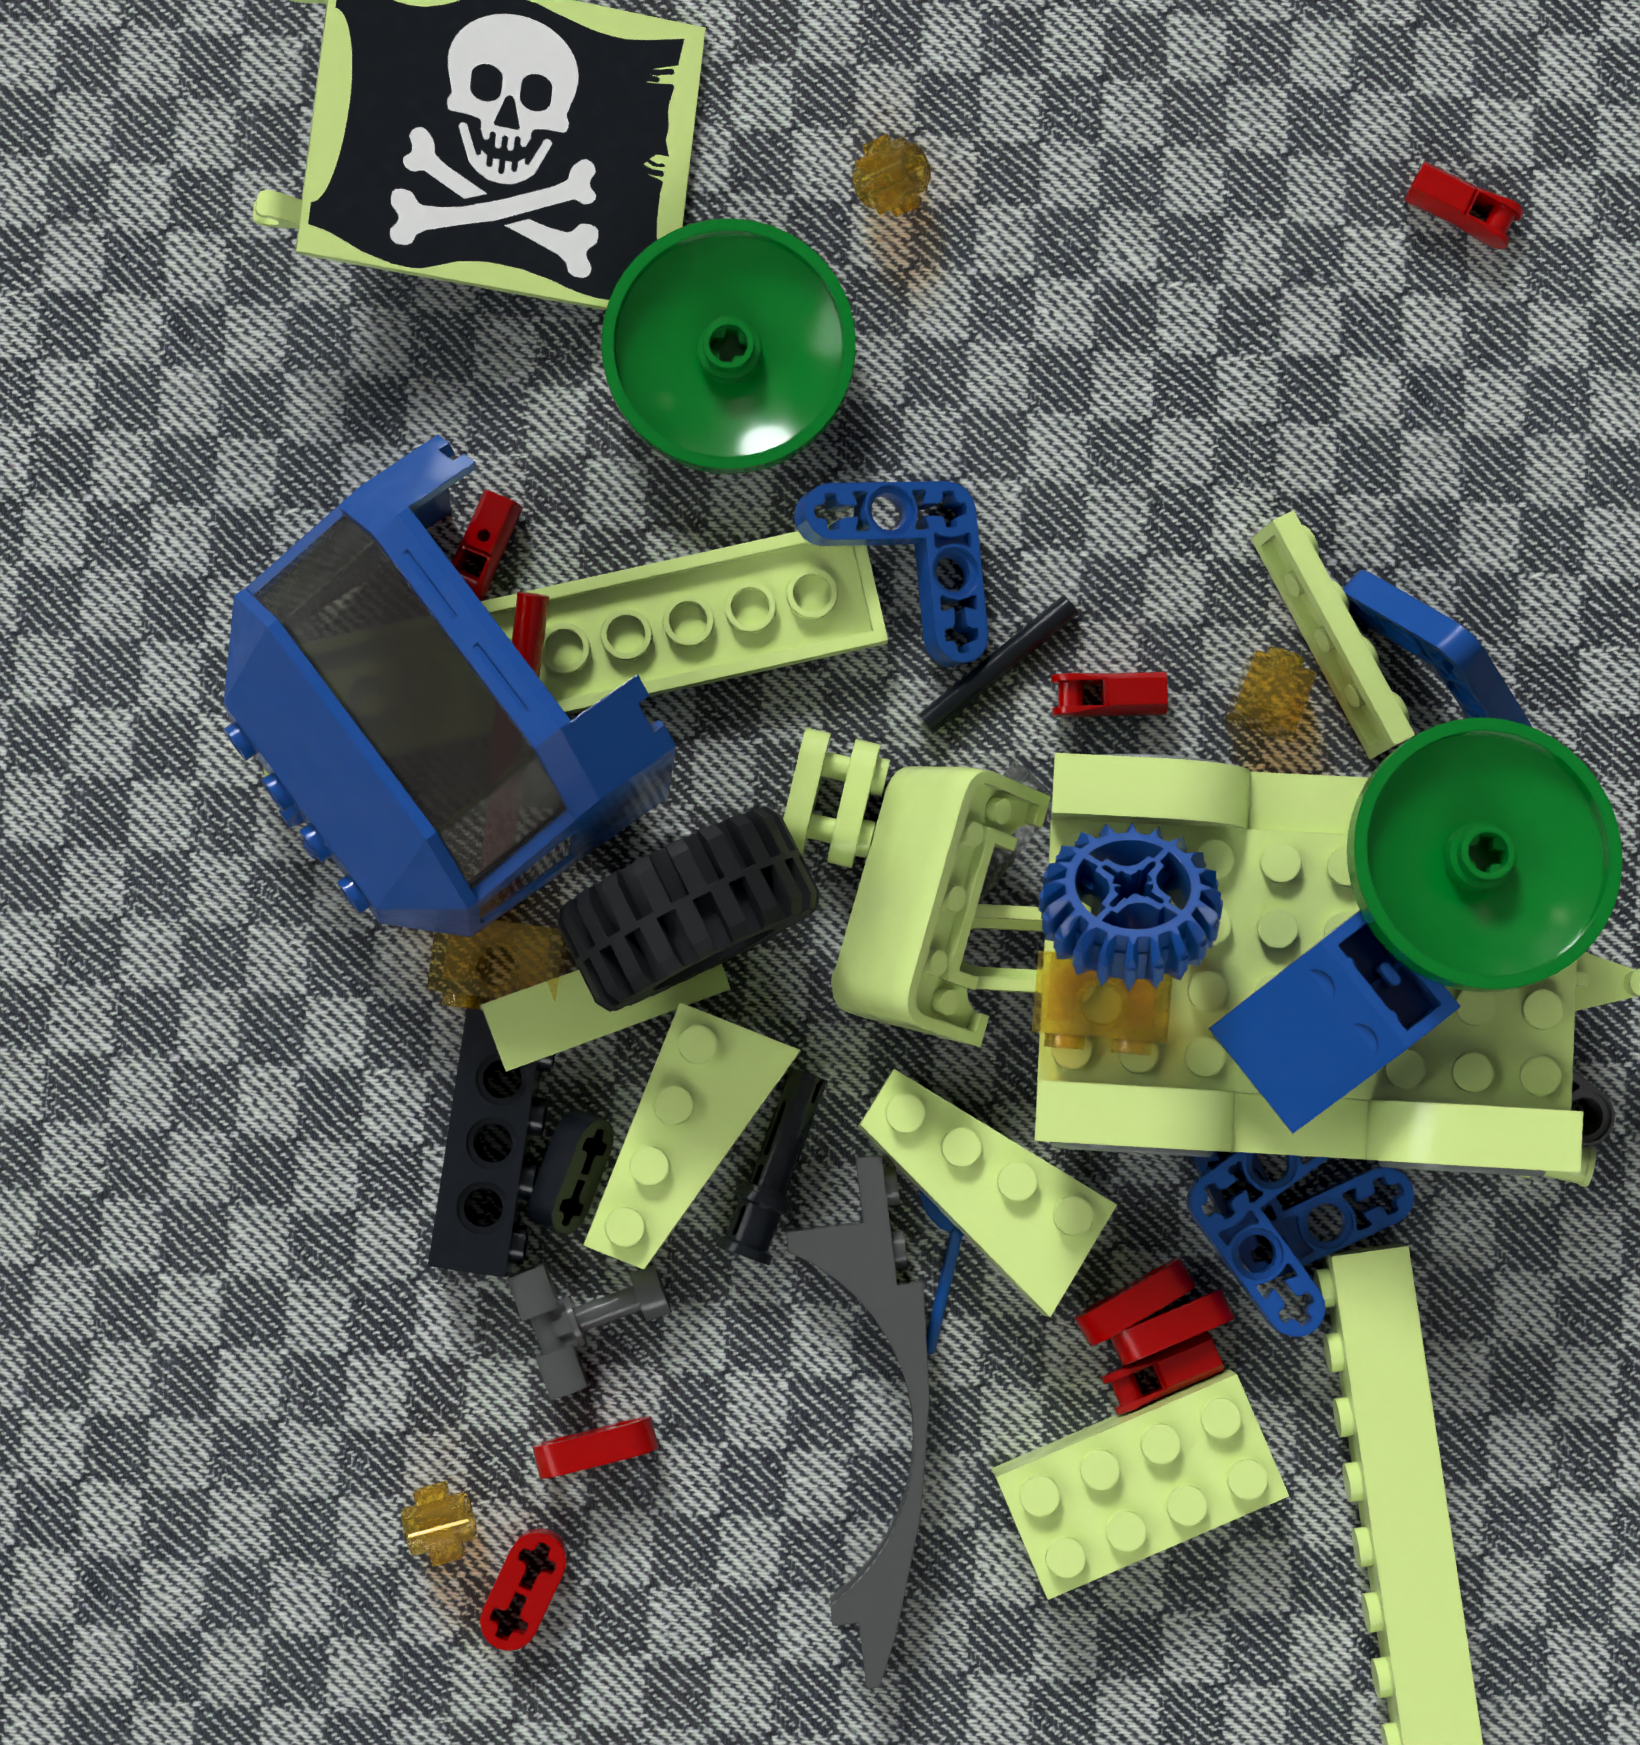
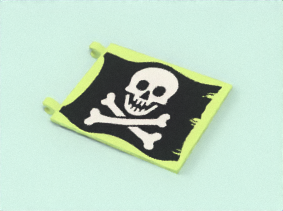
M289 0L298 3L326 4L302 200L277 191H260L254 203L253 221L257 225L266 227L298 229L295 254L606 311L616 284L633 260L659 238L683 227L705 27L576 0Z

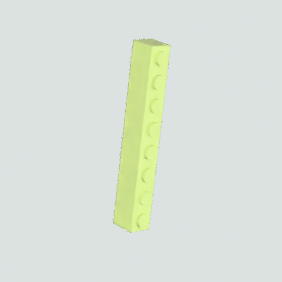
M1394 1243L1336 1251L1322 1257L1323 1269L1314 1270V1283L1325 1300V1308L1329 1307L1333 1333L1324 1334V1352L1329 1372L1339 1373L1342 1398L1333 1399L1334 1420L1339 1437H1348L1352 1461L1342 1465L1343 1481L1348 1501L1358 1502L1361 1527L1352 1529L1353 1549L1358 1567H1367L1371 1592L1362 1593L1361 1602L1367 1631L1369 1633L1377 1632L1380 1658L1371 1659L1373 1684L1377 1697L1387 1699L1390 1723L1381 1724L1382 1745H1483L1409 1246Z

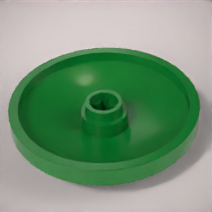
M730 218L705 220L681 227L659 238L640 253L624 271L613 290L604 315L601 338L603 367L611 395L622 417L630 428L656 452L685 467L704 472L739 474L763 470L794 457L810 446L822 435L839 412L848 393L855 364L856 336L854 320L846 294L835 274L827 263L803 241L788 232L757 221Z
M1466 718L1436 725L1414 736L1388 755L1373 771L1365 783L1351 815L1347 838L1348 872L1357 905L1368 926L1383 946L1411 970L1431 981L1464 991L1501 992L1518 989L1542 981L1571 965L1587 951L1605 927L1613 911L1622 877V844L1618 823L1609 799L1594 774L1570 749L1553 737L1530 726L1505 719Z

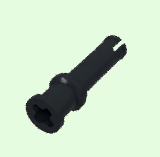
M789 1067L787 1072L788 1075L777 1107H775L749 1181L743 1180L741 1186L737 1185L735 1195L739 1201L726 1236L718 1237L715 1245L769 1266L773 1256L768 1250L781 1215L789 1214L792 1206L789 1204L791 1198L786 1196L791 1178L813 1123L816 1109L828 1084V1081Z

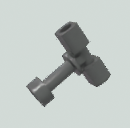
M545 1262L507 1277L521 1320L530 1319L542 1352L538 1353L535 1359L550 1400L567 1396L588 1387L589 1381L577 1351L578 1347L587 1344L585 1331L641 1310L647 1322L672 1313L665 1287L655 1264L646 1267L644 1270L640 1269L630 1273L633 1286L577 1307L570 1295L561 1299L558 1298Z

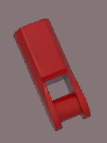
M1426 161L1422 163L1404 198L1405 202L1456 226L1485 245L1496 249L1507 248L1510 242L1507 232L1512 222L1521 220L1524 214V209L1517 202L1477 187ZM1473 204L1489 211L1485 222L1469 214Z
M490 490L483 491L463 539L451 561L480 601H484L500 559L523 509L514 500ZM468 555L486 562L480 577L462 570Z
M1166 672L1062 673L1051 676V684L1058 685V707L1052 708L1053 717L1075 718L1167 714L1168 686ZM1083 685H1100L1101 705H1083Z
M1206 1331L1140 1360L1116 1368L1102 1375L1101 1378L1104 1384L1111 1383L1119 1405L1115 1406L1114 1409L1117 1415H1121L1224 1372V1366L1210 1334ZM1151 1366L1160 1387L1142 1393L1134 1373Z

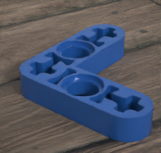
M949 481L827 483L817 486L799 499L794 513L796 528L801 536L813 545L914 544L923 639L927 653L933 661L941 666L950 668L972 662L983 654L988 643V625L977 514L973 497L966 488L958 483ZM875 498H887L898 508L899 523L895 530L883 529L874 521L871 511ZM825 501L828 511H847L854 507L853 517H846L829 525L828 528L825 519L816 518L814 509L823 505ZM942 502L944 508L953 509L955 519L945 523L942 516H924L917 520L918 510L929 509ZM942 558L952 559L962 569L963 584L956 592L947 590L938 581L936 569ZM960 601H964L965 608L954 612V608L946 611L941 610V605L947 606ZM954 627L956 632L965 633L967 644L957 647L956 642L946 641L945 631Z
M1363 569L1359 570L1342 588L1349 602V612L1371 630L1436 668L1467 718L1505 719L1532 727L1482 644L1462 625Z
M1214 1151L1211 1157L1190 1156L1199 1176L1209 1169L1208 1162L1220 1160L1216 1151ZM1254 1153L1252 1168L1255 1175L1261 1180L1269 1182L1257 1154ZM1236 1163L1230 1167L1228 1172L1231 1174L1240 1172L1238 1164ZM1378 1166L1364 1170L1287 1207L1281 1208L1277 1197L1262 1206L1261 1209L1264 1211L1268 1207L1272 1218L1269 1219L1301 1265L1305 1266L1401 1221L1409 1214L1413 1207L1414 1191L1412 1183L1405 1174L1394 1168ZM1377 1178L1384 1185H1396L1399 1194L1391 1198L1393 1209L1386 1213L1385 1209L1381 1206H1371L1358 1212L1366 1221V1224L1357 1228L1354 1210L1342 1197V1194L1351 1189L1352 1201L1358 1202L1375 1192L1372 1182ZM1209 1184L1205 1189L1216 1212L1226 1217L1231 1211L1223 1198L1222 1190L1216 1189ZM1325 1203L1331 1204L1341 1214L1342 1228L1339 1234L1332 1240L1319 1241L1309 1231L1307 1224L1308 1216L1316 1206ZM1256 1235L1245 1238L1238 1249L1240 1263L1251 1273L1261 1272L1269 1266L1265 1260L1252 1259L1250 1251L1255 1250L1259 1246ZM1286 1265L1277 1277L1284 1276L1290 1273L1291 1270Z
M1232 1152L1198 1176L1190 1185L1187 1193L1189 1213L1266 1322L1274 1330L1291 1337L1306 1336L1314 1332L1322 1323L1325 1315V1300L1319 1288L1264 1214L1261 1207L1329 1157L1310 1156L1302 1163L1300 1156L1285 1155L1287 1159L1285 1173L1278 1180L1266 1182L1257 1177L1253 1171L1252 1158L1254 1153ZM1237 1163L1243 1180L1258 1191V1195L1249 1200L1247 1191L1240 1190L1226 1202L1231 1211L1226 1217H1223L1218 1212H1211L1206 1215L1201 1207L1208 1200L1204 1189L1211 1184L1214 1188L1222 1190L1237 1181L1238 1179L1228 1172V1169ZM1251 1235L1265 1237L1273 1249L1271 1264L1261 1272L1251 1273L1241 1266L1238 1259V1249L1241 1242ZM1286 1265L1291 1270L1292 1275L1284 1277L1280 1281L1292 1295L1300 1296L1306 1294L1309 1299L1302 1308L1306 1319L1301 1323L1290 1317L1284 1320L1280 1319L1278 1313L1285 1307V1304L1275 1288L1269 1287L1263 1296L1257 1289V1285L1275 1279Z

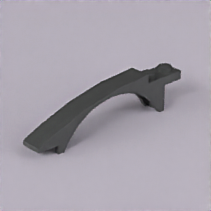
M882 1155L855 1157L863 1221L793 1229L786 1232L789 1253L817 1266L840 1282L874 1317L889 1340L900 1363L911 1405L913 1431L911 1463L898 1511L885 1537L872 1556L847 1583L830 1596L833 1626L859 1623L867 1689L881 1687L898 1632L922 1513L930 1404L924 1285L922 1279L897 1281L896 1270L908 1269L903 1230L891 1232L888 1206L900 1205L896 1167L883 1168Z

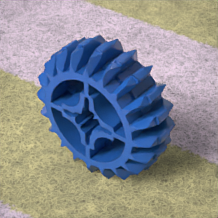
M1131 822L1125 833H1115L1107 824L1104 825L1098 838L1081 832L1074 847L1061 845L1055 863H1049L1048 870L1044 874L1043 891L1040 892L1039 911L1041 912L1045 940L1054 942L1053 948L1056 951L1057 959L1073 958L1072 965L1074 966L1076 976L1090 970L1096 971L1101 986L1111 977L1123 979L1128 991L1134 985L1136 979H1146L1157 989L1163 980L1164 973L1181 981L1184 973L1188 970V965H1201L1202 959L1207 954V948H1212L1213 941H1216L1220 925L1218 920L1221 919L1223 900H1221V892L1218 891L1219 883L1216 879V871L1206 869L1203 852L1187 853L1184 836L1170 842L1163 840L1159 826L1150 835L1138 833L1133 822ZM1082 902L1091 907V913L1084 907Z

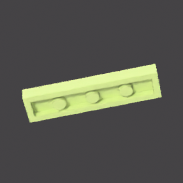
M1294 510L1272 520L1255 534L1251 541L1367 756L1371 760L1415 736L1409 724L1410 716L1402 698L1391 691L1379 668L1377 651L1373 644L1359 632L1349 613V602L1344 590L1337 582L1331 580L1319 558L1318 543L1311 530L1301 524Z

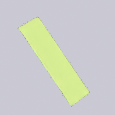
M720 964L657 995L650 996L620 1010L609 1012L595 1003L580 971L576 970L481 1004V1007L507 1072L676 1010L680 1002L690 1005L728 991L730 986L724 968Z

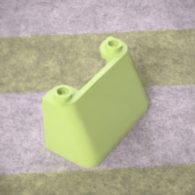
M906 766L898 770L890 779L884 791L882 806L836 968L832 974L833 998L837 1006L845 1012L866 1019L981 1048L989 1016L978 1013L972 1008L967 989L976 990L979 978L961 972L959 969L993 848L1015 851L1018 838L1011 835L1016 829L1024 825L1042 828L1051 796L994 771L972 767Z

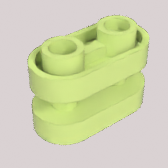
M806 727L783 820L802 856L807 839L830 843L827 863L852 868L855 856L867 859L876 821L864 819L870 794L882 797L890 760L879 757L881 744L859 739L855 740L851 757L828 752L831 733ZM822 777L845 782L836 819L814 814Z

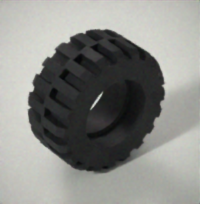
M769 807L755 808L744 814L740 813L729 817L720 823L712 824L688 837L666 845L664 848L646 855L626 868L602 879L598 884L578 894V897L569 900L560 909L558 928L595 1003L611 1012L657 995L781 933L784 929L798 923L804 917L816 911L819 906L820 891L782 816Z

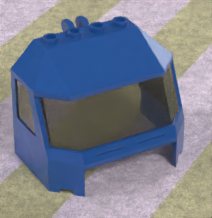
M436 435L362 484L245 589L234 595L224 693V706L231 724L223 730L245 761L255 755L269 773V775L261 779V782L280 808L279 813L288 827L291 828L306 823L307 826L299 830V833L304 840L302 844L311 858H317L322 863L331 857L345 877L339 880L337 885L358 914L369 908L380 924L472 937L667 799L676 745L666 726L661 721L657 720L650 725L639 703L649 697V694L638 674L574 719L570 720L426 530L451 513L449 487L476 469V462L466 454L451 460L450 457L455 453L450 443L441 436Z

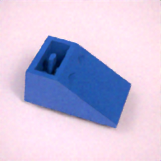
M1359 909L1208 1029L1293 1134L1411 1047L1461 1006L1444 985L1414 972L1393 956L1374 935Z

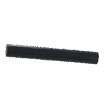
M1062 595L917 714L920 721L932 734L937 732L1078 616L1079 613L1075 606L1066 596Z

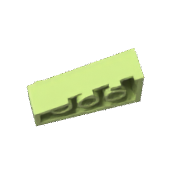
M680 1002L583 1246L644 1270L801 1050Z
M896 1069L890 1072L858 1125V1128L1016 1286L1042 1315L1052 1316L1117 1204Z

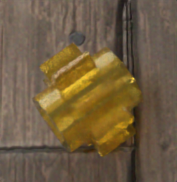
M888 134L862 145L865 157L855 161V168L852 173L853 186L861 202L868 208L877 209L879 215L891 210L895 217L920 207L918 194L928 190L927 185L931 178L930 165L922 149L913 142H906V138L903 136L892 141Z
M447 1481L418 1488L417 1491L413 1492L416 1505L401 1509L403 1530L412 1556L429 1552L432 1567L463 1559L462 1556L466 1555L463 1543L478 1538L476 1520L467 1492L463 1491L450 1495Z

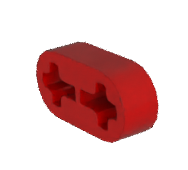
M1177 1257L1092 1304L1077 1314L1074 1319L1089 1345L1094 1346L1191 1291L1196 1284L1181 1258Z
M1221 1288L1134 1324L1110 1339L1122 1366L1218 1327L1233 1320L1235 1317Z
M651 1416L633 1418L561 1436L532 1446L540 1479L561 1476L629 1459L659 1448Z
M544 1528L531 1529L518 1538L511 1548L486 1600L480 1617L481 1632L487 1642L497 1649L505 1651L518 1650L531 1641L565 1573L569 1559L567 1546L563 1539L552 1530ZM539 1543H544L550 1547L548 1559L556 1563L554 1571L543 1568L533 1586L522 1581L529 1566V1560L521 1556L522 1549L534 1551ZM517 1592L527 1597L520 1612V1618L528 1623L526 1630L515 1627L510 1635H506L499 1631L501 1619L493 1615L495 1608L506 1610Z

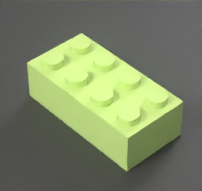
M1227 1367L1224 1368V1372L1130 1412L1114 1415L992 1468L1048 1600L1289 1497L1239 1377Z

